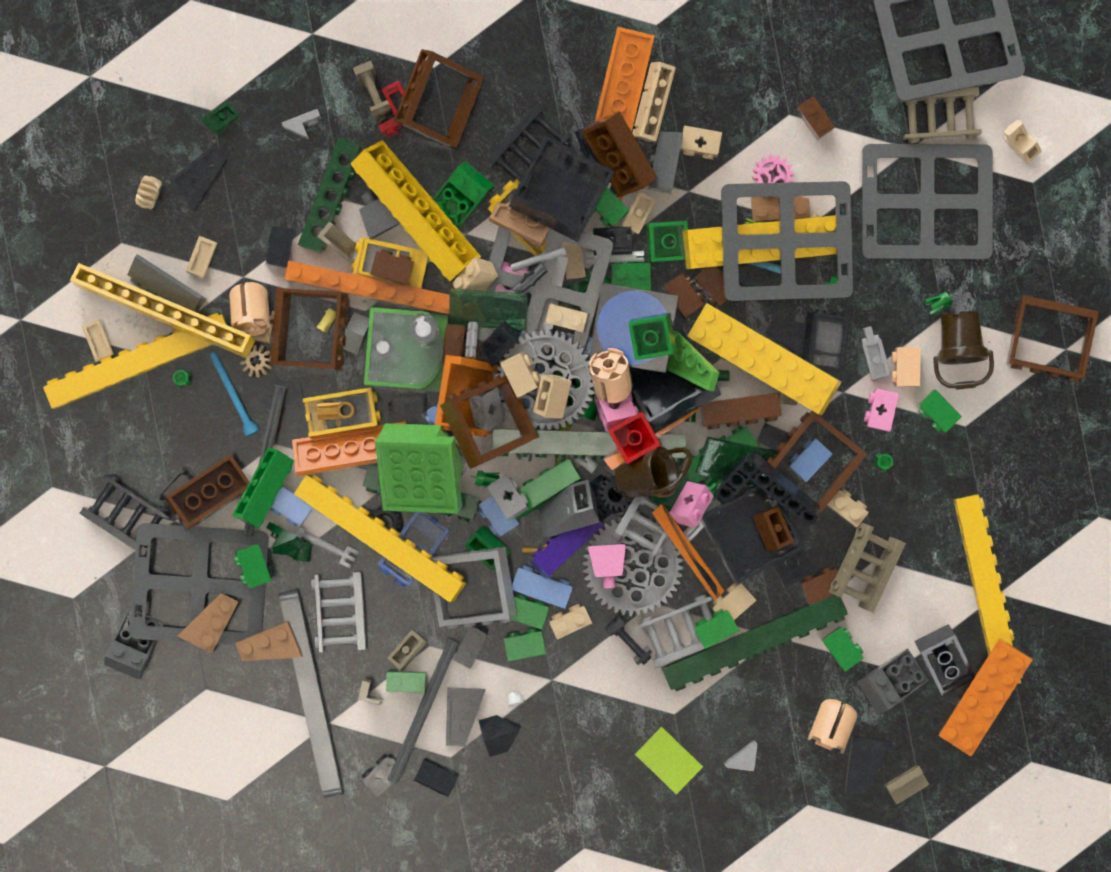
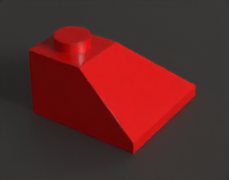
M643 412L608 430L610 437L626 464L661 446Z

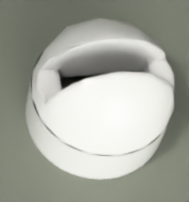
M518 691L510 692L507 697L509 706L524 703L523 697Z

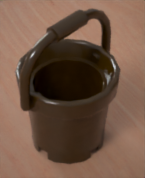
M962 311L954 315L953 313L941 315V350L938 356L933 357L937 380L947 388H954L956 390L976 388V386L988 381L993 373V351L988 350L984 346L978 312ZM989 355V371L979 381L975 382L974 380L951 384L944 381L940 376L938 362L947 365L970 364L985 361Z
M658 447L629 464L623 462L620 468L615 469L617 489L619 491L623 490L626 495L622 496L628 499L646 496L662 498L673 495L677 485L688 473L692 462L690 451L686 448L667 450L666 448ZM683 452L686 454V458H684L678 476L676 463L671 454Z

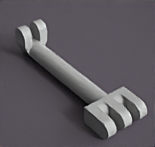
M300 526L295 533L300 539L303 538L341 557L339 563L350 569L353 565L346 562L347 559L353 562L356 560L350 553L358 555L360 552L350 546H347L344 551L306 532V529Z

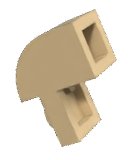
M1019 119L1010 124L1004 131L1005 136L1003 138L1006 143L1027 164L1042 152L1038 142L1027 133L1024 124Z

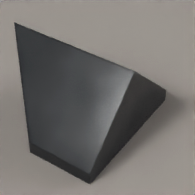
M498 715L478 720L489 757L508 752L521 730Z

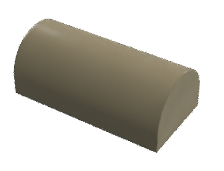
M411 630L387 659L400 671H403L426 645L427 641L417 632Z

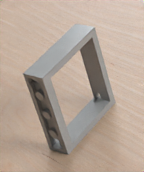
M505 547L431 557L435 562L439 560L444 564L494 558L503 609L502 613L450 618L447 600L433 591L439 627L446 626L447 629L457 628L460 624H464V627L475 626V623L481 622L482 625L492 624L495 620H499V623L510 622V618L517 615Z

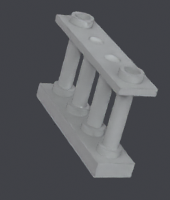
M649 496L635 497L613 533L612 538L618 541L621 536L629 537L651 550L652 553L648 559L652 560L654 556L659 557L664 547L661 544L667 533L660 525L639 514L640 511L637 510L640 504H645L653 510L657 509L658 506L648 502L650 500ZM630 520H636L660 534L661 537L657 544L630 530L631 527L627 526Z
M353 572V576L350 579L320 580V574L314 575L315 579H311L312 591L315 590L318 625V637H315V647L319 648V652L325 651L324 646L354 644V646H358V650L367 649L362 572ZM345 586L354 588V596H351V598L321 600V588ZM350 605L355 607L356 615H352V617L322 618V607ZM353 625L356 626L357 634L348 637L324 638L323 627Z
M706 594L696 597L695 602L654 618L650 615L641 619L642 623H639V627L646 626L656 651V658L652 659L656 668L704 649L693 629L695 624L689 609L700 605L704 618L706 620L711 619L712 615L707 605V602L712 600L711 596L706 597ZM681 612L692 638V644L686 647L684 644H681L671 616ZM663 619L674 645V651L668 654L666 651H663L653 623Z

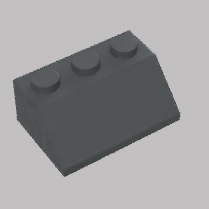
M659 132L657 141L653 142L656 152L655 155L651 154L649 163L653 166L652 169L657 179L649 184L648 190L667 194L672 193L683 133Z

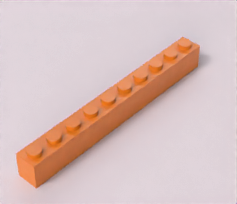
M288 261L285 280L289 282L467 320H473L477 301L474 302L458 296L294 261Z

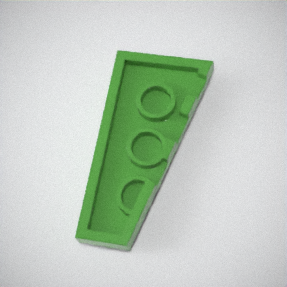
M673 331L677 351L670 355L667 370L708 391H714L719 372L678 331Z

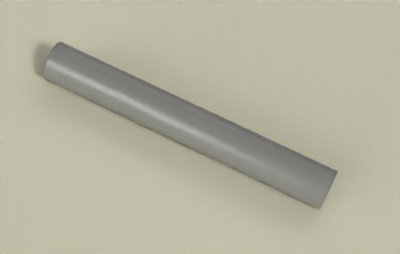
M562 247L511 264V268L514 272L566 255L568 252L566 247Z

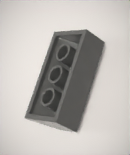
M136 254L127 274L131 277L130 282L138 287L142 284L148 288L146 292L156 296L159 295L165 300L198 313L207 298Z

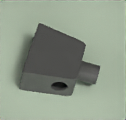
M371 191L361 196L366 206L359 209L369 239H374L401 224L379 199L375 200Z

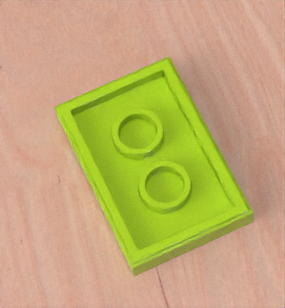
M662 726L635 753L676 795L703 767Z

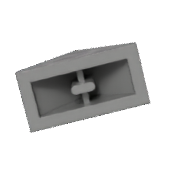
M354 312L345 329L346 345L343 347L344 350L358 355L369 329V318Z
M755 740L751 741L725 761L724 765L727 768L754 771L758 744Z

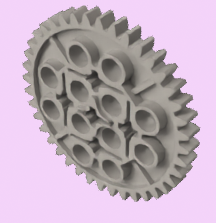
M541 329L539 335L534 330L532 336L529 332L525 334V338L520 336L518 338L519 342L517 341L513 345L514 347H511L508 350L509 352L504 355L506 359L499 360L501 363L525 351L526 354L531 356L532 366L540 376L542 374L554 375L555 370H559L563 373V378H568L571 381L568 396H571L574 402L572 405L566 403L563 418H545L533 412L536 401L535 395H537L538 389L519 397L521 402L523 398H528L531 401L530 407L524 406L531 423H533L534 429L540 425L542 431L545 426H547L549 431L552 430L553 425L558 430L560 423L563 427H566L567 421L570 424L574 422L573 417L578 420L580 418L579 413L584 414V408L590 407L587 401L593 400L589 394H595L594 389L591 388L594 386L589 366L590 360L586 359L590 354L582 353L585 347L579 349V341L572 343L574 337L567 340V333L560 337L558 330L554 335L552 329H549L547 334H545L544 329ZM545 345L552 347V354L545 353ZM565 352L570 355L569 362L562 360V353ZM555 358V362L558 365L552 367L549 360ZM540 362L545 365L544 372L538 371L537 363ZM498 366L497 369L501 373L496 374V376L499 374L501 377L506 376L502 366ZM573 378H578L581 381L580 387L573 386Z
M621 517L618 518L617 524L614 520H611L612 526L605 523L606 530L600 528V535H593L596 540H589L592 546L621 543L632 545L636 542L634 540L627 541L623 536L618 541L612 538L613 533L622 520ZM636 520L630 521L627 525L631 527L630 530L642 537L645 534H651L654 544H657L661 537L660 534ZM666 535L661 544L664 548L659 557L655 556L654 568L657 569V572H653L650 584L648 585L650 575L646 568L651 566L653 559H649L647 563L642 564L639 561V555L647 553L650 556L652 551L638 549L637 552H634V548L625 545V549L630 550L631 556L629 559L624 560V563H632V560H635V564L643 568H634L633 571H630V567L623 565V568L627 571L626 577L620 579L614 576V579L623 583L631 579L634 585L645 588L634 586L627 590L624 584L615 583V587L623 589L621 597L613 596L612 590L614 588H603V577H595L590 554L583 555L588 559V561L583 562V565L588 566L583 572L589 574L584 580L591 581L587 585V587L594 588L590 593L598 594L595 598L596 600L603 599L601 602L602 606L608 603V610L614 607V613H617L621 609L622 615L627 610L630 616H632L633 611H636L637 616H640V610H643L646 615L648 608L654 612L655 605L661 608V601L668 603L665 597H673L670 593L671 590L677 591L674 584H680L676 578L682 577L678 570H682L683 567L679 566L678 563L682 562L683 559L677 558L681 553L675 551L676 546L672 544L671 539ZM660 557L668 559V565L664 568L658 565ZM637 572L645 573L646 579L643 582L635 580ZM658 575L663 576L665 579L662 586L654 584V578ZM635 590L640 591L642 594V598L639 601H633L631 598V594Z

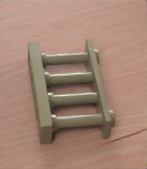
M368 61L354 67L353 70L360 85H365L368 88L375 106L370 107L375 121L379 120L381 123L389 120L393 112L388 100L382 102L375 87V80H378V76L372 62Z
M979 87L905 102L908 105L910 134H905L903 141L908 140V143H919L920 139L965 136L966 139H976L977 135L982 133V129H975L973 114L974 97L979 95ZM963 98V101H965L967 130L956 131L953 102H955V99ZM936 100H944V103H946L948 127L946 132H936L934 105ZM917 101H925V104H927L929 133H917L915 108Z
M861 522L860 526L856 529L854 539L841 567L831 583L829 593L838 597H842L843 593L860 600L859 607L874 613L906 543L893 537L886 541L872 534L874 527ZM868 540L884 548L880 559L863 551ZM860 558L876 565L872 576L855 568ZM851 576H855L868 583L864 593L847 586Z

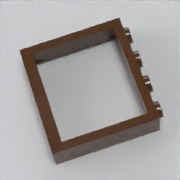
M421 49L394 122L445 146L457 148L461 141L463 130L468 123L470 112L475 105V99L482 86L484 77L433 51ZM435 61L469 77L446 137L412 121Z
M277 288L270 364L287 367L342 370L345 361L343 355V347L346 345L345 328L348 325L346 314L350 304L348 294L334 291ZM291 296L337 299L331 363L285 360Z
M1025 295L1020 296L1006 364H1010L1011 368L1016 370H1022V367L1029 368V372L1041 374V371L1047 372L1049 377L1060 378V375L1066 376L1067 380L1072 382L1085 379L1099 311ZM1025 306L1088 319L1077 372L1014 359Z
M499 374L489 379L490 383H486V381L475 385L476 389L474 390L469 387L462 390L460 396H457L456 393L446 397L447 402L440 405L470 469L538 438L520 398H517L507 376L501 377ZM498 386L522 437L481 455L457 403Z
M811 410L809 413L806 411L800 418L801 424L797 428L794 426L788 433L789 439L786 443H780L775 450L778 453L774 458L770 457L767 462L776 468L813 420L817 421L856 452L817 501L822 512L863 461L867 453Z

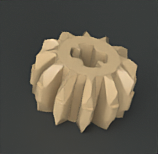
M144 176L137 190L136 205L145 209L154 208L161 189V181L152 176Z
M253 345V352L250 351L246 361H240V364H247L242 370L246 372L250 369L249 376L252 377L255 372L256 377L259 378L260 371L264 375L267 374V371L264 369L265 367L268 369L272 368L271 365L267 364V362H270V357L266 358L270 351L263 353L264 346H261L257 351V346ZM259 356L260 365L256 364L253 366L254 362H252V359Z

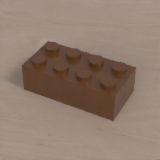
M620 111L594 121L581 131L598 162L615 171L610 183L619 198L641 190L657 179L655 172Z
M779 392L711 401L700 409L703 427L707 426L708 430L719 429L721 424H726L727 427L738 426L739 422L745 421L746 425L756 424L758 419L771 422L778 420L777 417L782 416Z
M230 454L168 494L165 501L187 532L243 495L250 481Z

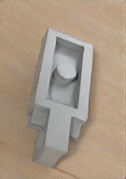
M871 326L863 328L865 338L861 339L862 348L871 380L874 381L891 376L881 339H879L878 334H873Z

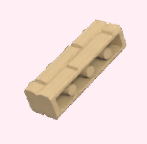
M662 62L650 64L644 87L645 92H643L634 125L635 129H633L632 133L636 139L646 142L657 141L676 67Z

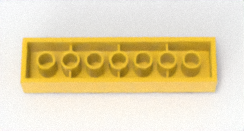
M383 140L363 150L350 163L355 172L363 178L367 186L379 197L381 203L391 211L393 217L401 223L405 231L412 236L417 245L429 256L430 261L440 269L442 275L449 281L458 277L474 257L481 258L480 254Z
M836 215L794 219V231L796 233L835 232ZM780 221L737 225V232L740 235L778 234L780 232ZM722 227L683 231L686 269L723 266ZM835 247L795 249V258L837 254ZM742 249L738 252V264L781 260L779 249Z
M708 303L704 306L687 336L819 415H823L841 384V381Z

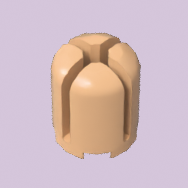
M246 282L245 286L242 283L234 286L229 294L232 328L249 333L251 336L265 334V329H271L268 292L266 288L255 282Z
M607 348L608 351L601 352L598 355L595 353L590 360L589 366L595 395L604 402L608 400V403L616 404L624 401L629 396V392L632 390V381L628 360L624 353L618 349Z
M835 699L824 700L821 703L808 740L813 738L816 740L815 744L829 750L838 748L841 749L840 753H844L857 719V712L848 704H843L840 709L841 701Z

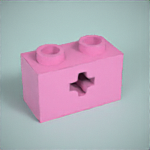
M874 389V393L870 392L868 403L871 406L870 410L866 411L864 422H867L866 427L887 432L891 431L899 396L898 393ZM882 405V409H885V412L879 415V411L876 410V407H880Z
M687 481L670 514L677 523L696 528L708 505L711 503L713 494L706 485Z

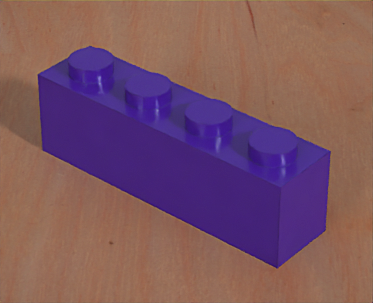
M600 522L561 533L557 537L552 536L545 542L548 545L543 550L539 548L532 555L534 559L530 563L547 579L594 535L603 524Z

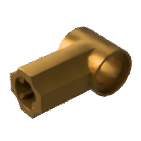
M350 402L317 403L318 420L352 419L356 415V407ZM345 405L351 407V413L348 416L342 413V408Z

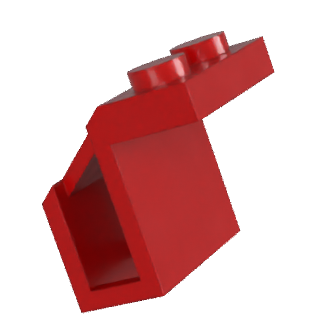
M399 80L381 89L386 101L388 100L394 116H396L397 110L389 96L399 91L403 98L404 90ZM394 118L378 125L383 137L388 136V138L398 134V130L402 127L401 124L394 122Z

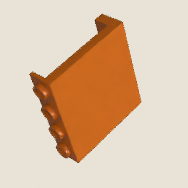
M446 355L435 425H442V430L452 431L440 405L447 402L446 397L456 393L457 396H460L462 390L469 387L474 390L476 389L475 385L483 381L490 383L489 379L493 378L494 373H501L497 369L500 365L495 364L492 367L487 362ZM469 399L457 403L472 435L486 437V434L493 435L492 431L475 428Z

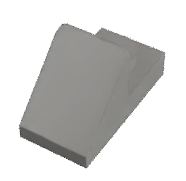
M318 109L284 121L282 125L284 129L309 139L304 125L312 126L317 124L321 116Z

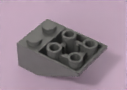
M589 480L570 484L539 507L544 538L600 523L595 493Z
M128 608L105 655L104 665L139 680L157 640L134 639L130 636L131 608ZM136 611L135 617H142V613ZM145 615V625L163 627L164 622Z
M906 649L858 680L857 683L875 712L879 714L891 709L928 682V679L909 649Z

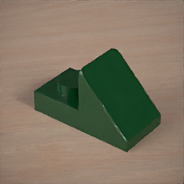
M226 101L204 116L201 122L214 134L221 135L240 114Z
M269 522L266 526V529L271 532L270 536L275 539L271 549L279 555H284L304 547L306 544L298 536L272 522Z

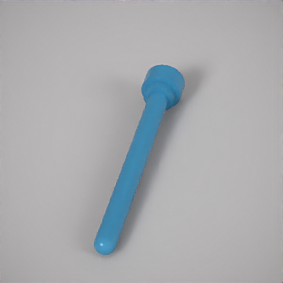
M211 352L210 358L244 423L243 432L245 436L249 437L260 430L257 424L250 420L217 353Z

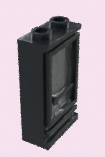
M815 309V312H808L802 359L841 381L840 386H842L848 326L851 317H844V313L833 312V315L826 314V310Z

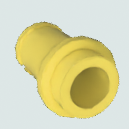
M331 308L324 311L326 313L317 325V328L325 333H328L336 317V311Z

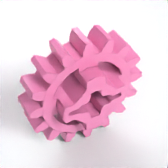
M770 154L768 160L764 156L762 157V163L757 161L756 166L758 168L753 169V173L756 175H753L752 180H757L756 183H764L762 179L766 183H789L794 181L791 178L794 175V171H789L792 165L785 164L786 158L781 161L780 155L773 159V155ZM773 164V165H772L771 167H769V168H766V167H765L766 165ZM775 169V178L771 182V173Z

